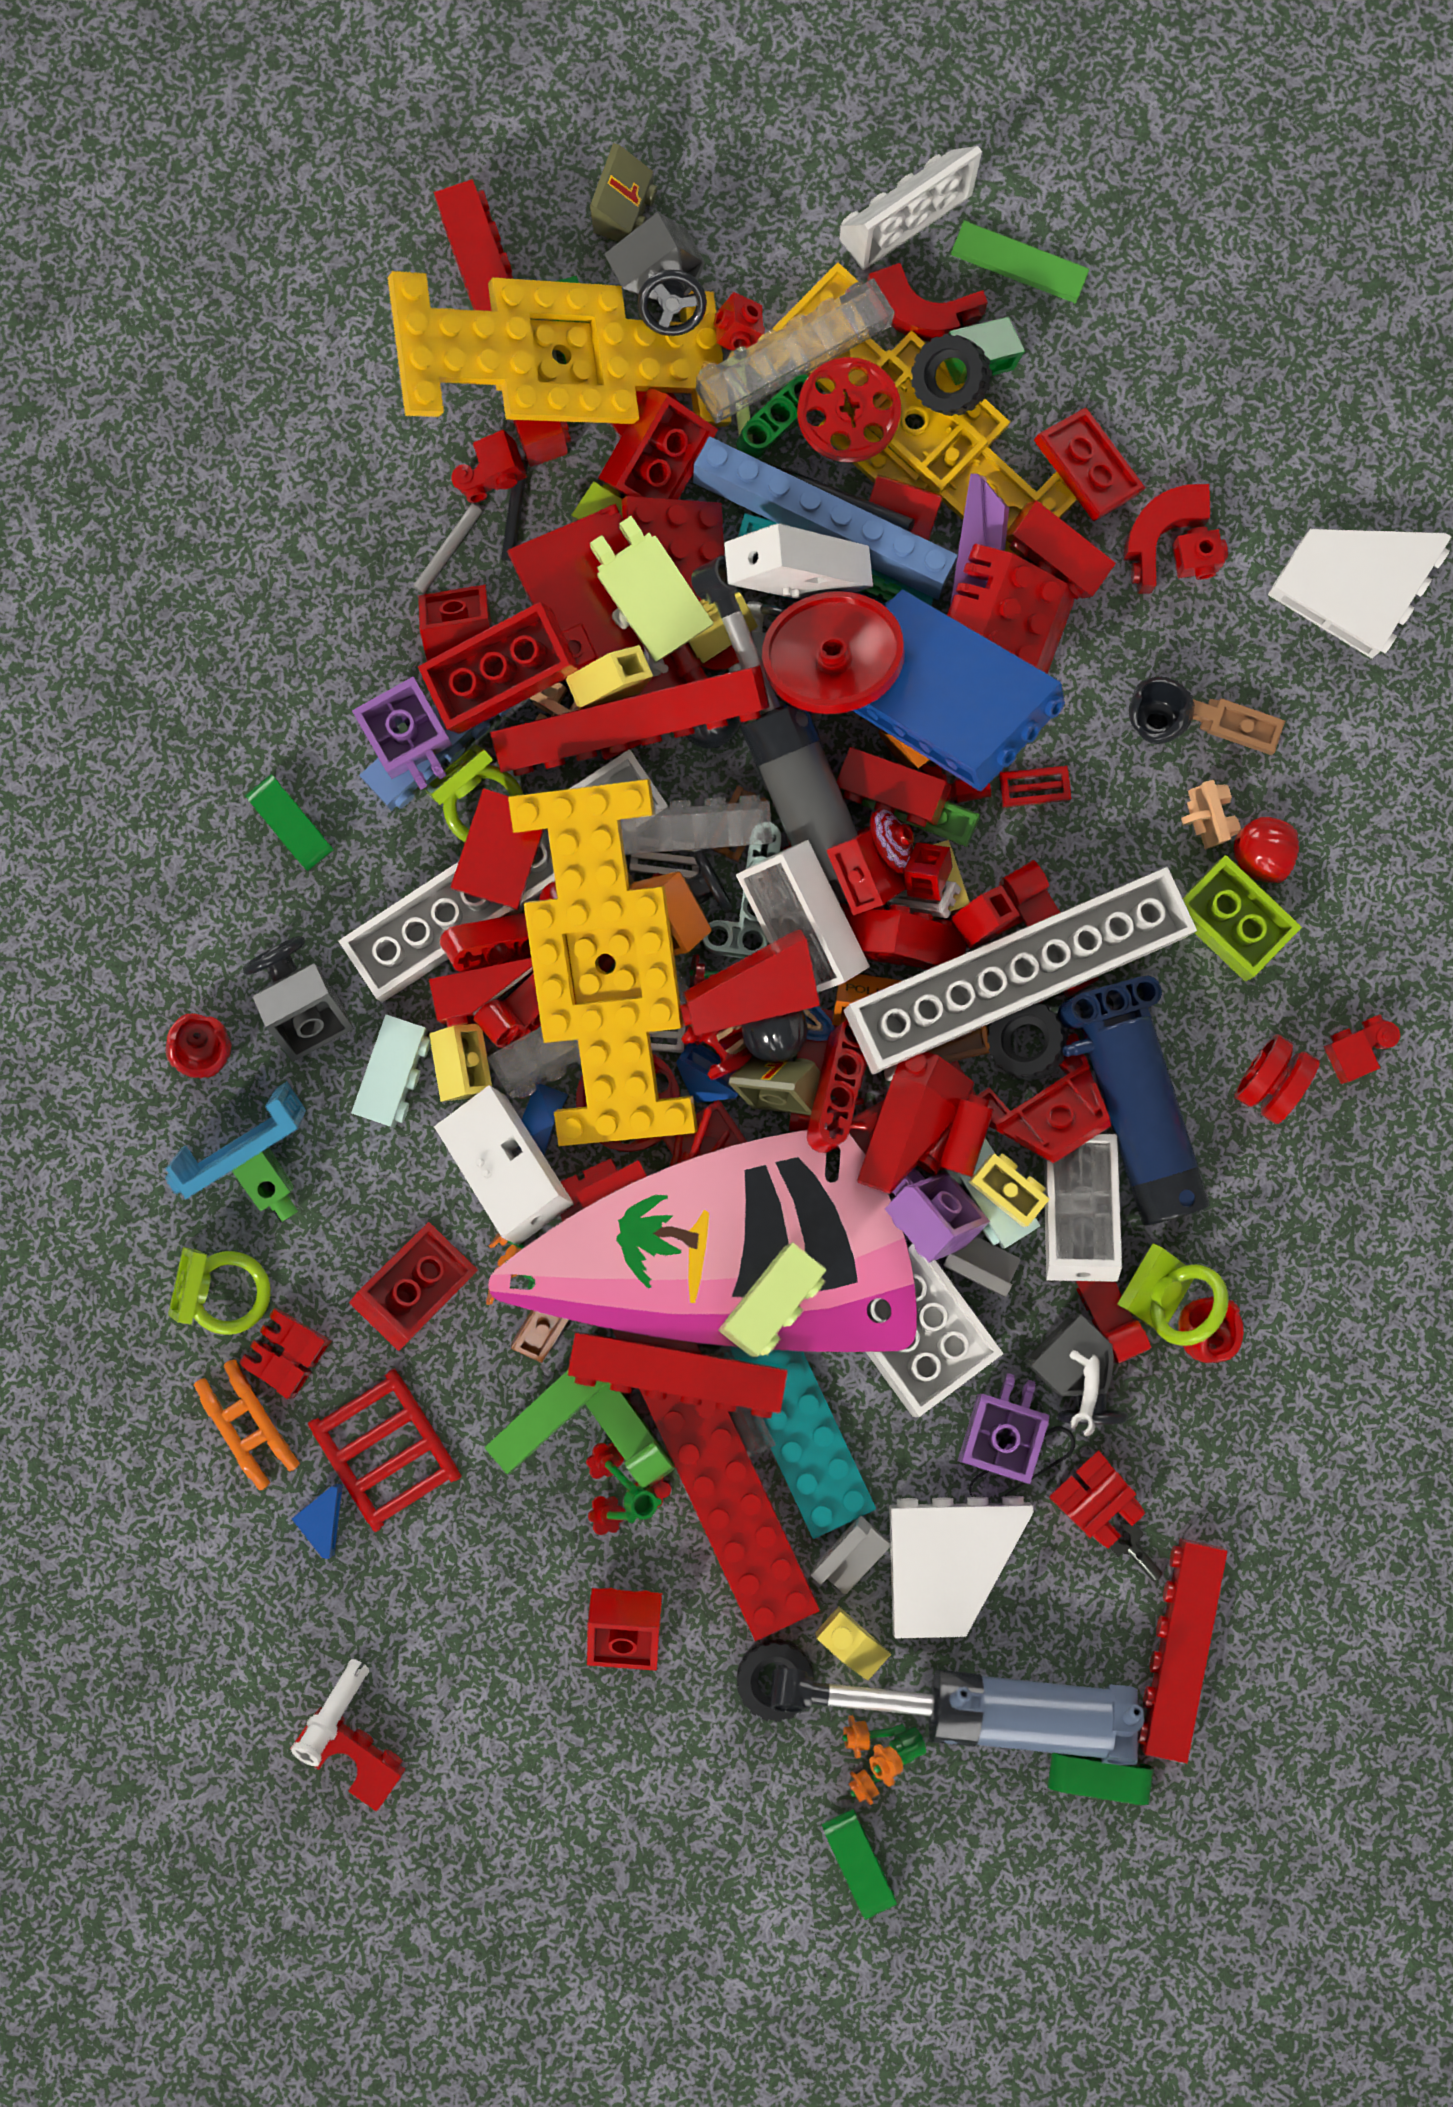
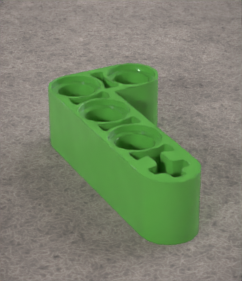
M608 1383L586 1403V1406L626 1460L625 1465L643 1489H649L673 1471L675 1465L624 1392L610 1390L611 1383Z

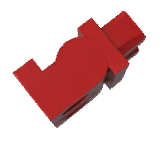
M1098 1450L1075 1472L1089 1488L1085 1490L1071 1475L1049 1496V1499L1089 1539L1093 1536L1097 1542L1109 1549L1121 1537L1119 1532L1108 1522L1116 1513L1119 1512L1131 1526L1146 1513L1140 1503L1134 1498L1137 1494Z

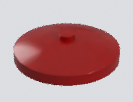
M842 591L815 594L789 606L769 627L762 647L764 670L772 689L789 704L805 711L821 714L849 712L877 700L891 688L898 678L903 667L905 654L902 630L895 616L884 605L870 597Z

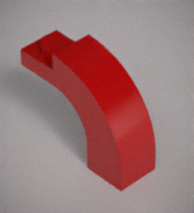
M901 263L868 274L867 288L877 311L883 319L904 335H907L912 330L923 341L931 342V339L934 337H942L943 334H948L949 331L960 329V323L968 326L981 320L982 315L985 314L988 304L983 290L946 303H933L924 300L909 286Z
M1190 484L1169 489L1150 501L1137 517L1127 536L1123 554V561H1137V563H1132L1131 582L1132 584H1137V594H1151L1156 587V545L1158 538L1174 528L1204 527L1210 519V484Z
M1002 885L981 894L952 917V921L969 949L982 946L994 937L1022 923L1019 918L1020 914Z

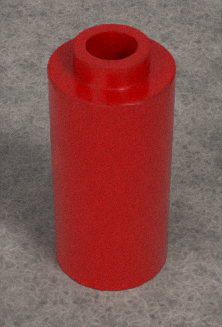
M969 1095L968 1100L960 1099L939 1167L973 1177L994 1112L993 1109L988 1108V1100Z

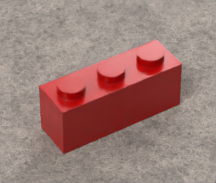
M1037 500L1025 504L1007 530L1006 541L1010 543L1009 549L1021 558L1028 557L1037 564V567L1067 583L1073 598L1077 600L1079 597L1081 599L1093 597L1116 564Z
M852 747L848 750L837 779L840 791L844 792V799L860 805L864 799L875 803V810L885 809L892 814L895 811L908 815L906 818L907 822L923 828L926 827L927 822L937 826L952 787L945 780Z

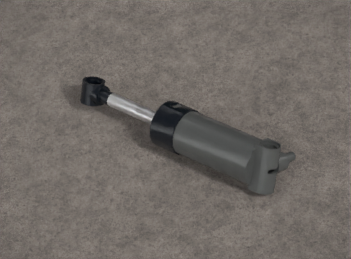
M720 556L693 571L691 575L693 589L701 599L708 601L710 605L715 603L742 669L761 666L770 703L769 708L760 711V718L740 727L755 765L759 767L791 846L793 847L806 840L809 841L839 904L846 902L847 899L826 850L852 839L858 835V832L820 742L821 738L814 723L821 719L822 714L805 711L793 705L788 706V704L780 706L775 691L767 680L763 662L736 600L735 594L739 592L737 588L739 586L728 584L726 556Z

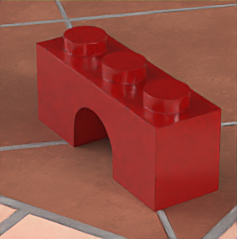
M320 1707L315 1714L318 1715L322 1708ZM342 1716L336 1725L338 1730L335 1739L328 1741L320 1755L322 1758L320 1764L314 1767L319 1770L327 1758L334 1754L341 1753L350 1756L357 1766V1777L348 1792L377 1812L406 1769L401 1766L403 1761L398 1755L387 1749L384 1752L380 1751L372 1745L374 1740L369 1734L361 1729H356L354 1732L343 1724L345 1718ZM307 1725L294 1743L300 1742L308 1728Z

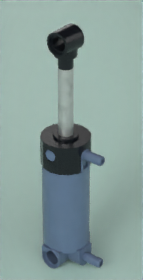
M775 1669L772 1675L770 1708L779 1712L800 1713L810 1709L811 1704L922 1715L928 1716L929 1737L931 1742L974 1747L982 1745L1102 1758V1763L1116 1765L1137 1764L1138 1731L1144 1724V1711L1138 1705V1689L1130 1686L1109 1684L1105 1689L987 1677L976 1673L936 1670L930 1694L817 1683L813 1682V1677L808 1676L807 1672L798 1669Z

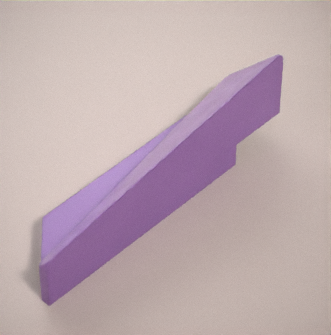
M974 473L970 474L951 602L954 595H960L956 592L959 583H968L982 588L986 586L987 581L970 577L963 571L966 563H971L968 557L974 544L1005 551L1009 507L994 492L984 476Z

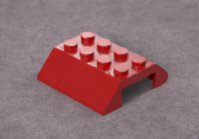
M974 544L968 557L971 563H966L963 571L970 577L987 581L986 586L982 588L968 583H959L956 592L960 595H954L947 616L1048 674L1074 604L1068 584L1014 553Z

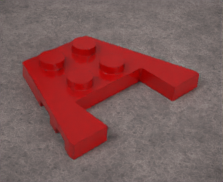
M1075 1033L1068 1036L1067 1045L1079 1040ZM1084 1054L1069 1057L1064 1055L1063 1063L1058 1066L1066 1073V1076L1012 1111L1005 1106L990 1087L978 1094L977 1097L988 1100V1108L994 1110L989 1127L1053 1164L1111 1126L1109 1114Z

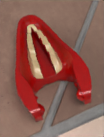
M741 1025L695 1036L690 1026L681 1038L684 1044L702 1040L712 1046L719 1054L721 1063L713 1064L707 1074L711 1080L738 1070L753 1056L744 1043Z

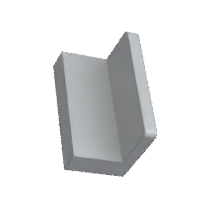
M976 1236L965 1248L945 1256L941 1266L1003 1297H1007L1013 1285L1010 1282L1020 1263V1258Z
M860 1515L814 1565L810 1576L820 1585L828 1579L843 1594H847L890 1548L891 1543Z

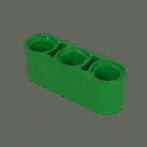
M803 374L793 378L745 424L737 439V450L758 459L798 423L797 408L799 398L795 395L794 391H801L809 375ZM816 382V389L820 392L819 384ZM771 413H779L783 416L785 422L774 420ZM747 435H756L760 438L762 444H753Z
M272 774L245 795L307 872L334 851L333 847L324 839V836L310 819L306 817L301 808Z
M1052 1753L1047 1787L1051 1790L1067 1794L1135 1805H1149L1154 1767L1144 1763H1140V1766L1102 1763V1760H1097L1096 1757Z
M853 1808L821 1825L863 1918L867 1920L898 1904L892 1890L890 1891L886 1876L877 1857L875 1858L873 1854V1848L862 1825L859 1824L856 1817L857 1814Z

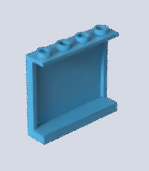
M288 1081L274 1090L265 1105L272 1117L202 1161L197 1162L186 1145L183 1146L165 1168L168 1173L165 1179L175 1194L181 1192L184 1198L187 1199L297 1130L306 1109Z

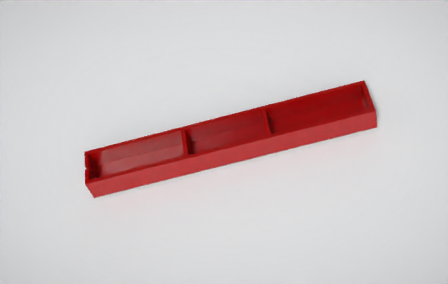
M612 1158L582 1171L585 1176L582 1180H580L578 1175H574L561 1181V1184L574 1203L560 1214L562 1221L584 1209L576 1192L618 1171ZM612 1329L616 1339L703 1354L696 1342ZM640 1389L754 1640L762 1639L819 1612L820 1609L730 1412L716 1409V1402L702 1400L701 1406L681 1403V1396L668 1393L666 1399L645 1396L646 1390Z

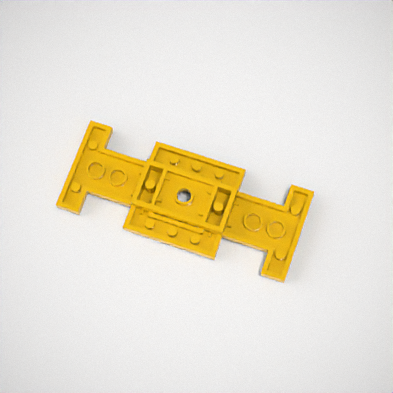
M838 262L766 334L762 341L744 357V362L768 385L791 361L806 375H810L815 369L828 361L843 357L864 359L882 368L891 377L898 389L901 400V416L893 439L883 451L870 459L853 463L873 483H875L877 475H882L942 495V502L963 520L970 474L982 475L987 479L986 482L1009 507L1007 530L1027 503L1037 500L1057 517L1061 518L1078 501L1057 472L1036 492L989 448L1009 427L1010 421L985 398L976 405L974 410H969L960 416L957 414L947 416L924 406L922 400L916 397L915 388L912 387L911 369L914 366L916 355L920 353L921 347L925 342L912 330L892 351L888 350L885 352L842 312V309L862 290V284ZM944 361L938 366L936 383L942 391L953 393L962 388L965 383L954 384ZM854 370L848 376L849 381L855 386H862L868 381L867 375L861 370ZM821 378L817 381L819 387L827 394L835 389L834 383L828 378ZM844 392L845 404L841 413H848L852 420V426L855 428L853 418L857 408H851L850 404L847 403L846 393ZM878 394L873 398V404L879 410H886L892 406L890 397L885 394ZM911 414H917L923 418L924 425L919 429H911L905 423L906 417ZM826 418L818 426L822 425ZM869 426L863 432L864 437L869 442L880 441L879 438H883L882 431L876 426ZM843 434L834 435L830 440V443L841 451L847 449L850 445L849 439ZM1006 541L1005 551L1013 553L1008 547L1010 543Z
M392 271L388 276L405 416L440 417L444 412L440 383L496 385V391H502L505 418L510 420L634 424L639 420L636 391H648L649 388L660 392L691 393L693 412L714 427H725L731 423L721 345L716 342L714 292L705 291L707 299L706 311L701 322L693 330L679 336H664L652 331L643 320L626 319L622 286L492 278L488 283L492 311L431 308L426 273ZM696 306L682 308L680 310L681 322H670V325H679L686 322L693 315ZM552 350L562 352L566 358V364H559L554 360Z
M650 779L508 797L513 833L548 829L558 898L524 903L543 1042L578 1040L587 1101L586 1107L557 1109L554 1111L558 1146L696 1133L698 1129L693 1096L658 1098L650 1032L681 1029L684 1026L680 1010L681 1003L665 886L630 889L620 819L655 815ZM601 954H609L614 958L616 966L613 972L607 973L600 969L598 959Z

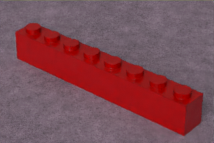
M758 665L582 710H575L492 731L490 734L500 772L513 770L514 776L534 772L533 765L544 763L546 769L566 764L564 758L576 755L577 761L597 757L596 750L607 747L609 753H615L630 749L628 742L641 740L642 746L662 741L661 734L673 732L675 738L695 733L694 726L706 724L707 730L727 726V719L736 716L740 717L741 722L761 717L760 711L769 708L770 703L761 666Z

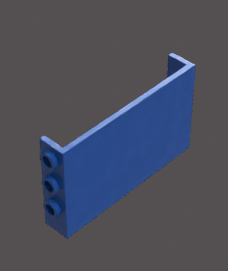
M902 589L893 599L887 601L884 606L895 616L902 630L905 650L903 667L898 678L885 694L872 703L853 710V712L977 790L982 791L1004 767L1012 764L1016 755L1027 743L1036 739L1040 730L1051 718H1055L1060 714L1065 705L1061 682Z

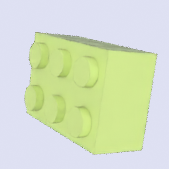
M793 1242L784 1246L718 1331L750 1357L759 1356L760 1354L762 1356L764 1354L768 1355L780 1340V1337L776 1335L782 1326H791L803 1311L798 1305L804 1298H813L823 1286L825 1280L821 1276L826 1269Z

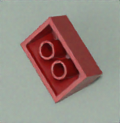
M649 388L638 407L639 420L634 424H628L598 479L625 496L678 500L693 475L694 463L709 436L714 438L718 429L669 395Z

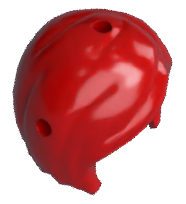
M1260 817L1249 822L1239 831L1234 840L1233 852L1238 866L1255 880L1266 883H1282L1294 869L1298 858L1299 838L1297 830L1291 824L1274 817Z
M196 1013L185 1014L174 1022L167 1034L165 1053L168 1062L177 1071L188 1077H212L220 1072L231 1056L232 1044L227 1034V1029L214 1017H205ZM194 1033H199L200 1035L195 1037Z
M1214 1296L1199 1298L1184 1306L1179 1316L1178 1331H1190L1203 1324L1212 1311ZM1228 1299L1227 1312L1219 1328L1202 1342L1182 1346L1186 1353L1202 1363H1218L1233 1358L1240 1350L1244 1337V1325L1240 1316V1308L1233 1300Z

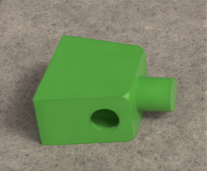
M270 1147L231 1170L260 1211L270 1206L280 1222L298 1212L288 1196L294 1186ZM269 1181L273 1183L275 1191H267L263 1187V1182Z

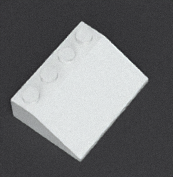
M978 146L954 149L942 157L940 154L932 157L925 164L924 169L916 175H913V173L906 175L898 182L897 188L888 194L885 192L880 193L870 202L868 208L860 213L855 211L843 220L839 239L862 271L972 196L982 154Z
M911 1244L907 1248L915 1284V1339L904 1350L866 1353L912 1417H920L1004 1353L936 1260L928 1263L915 1250L914 1244ZM881 1298L873 1299L867 1306L868 1317L875 1323L887 1321L891 1315L890 1304Z

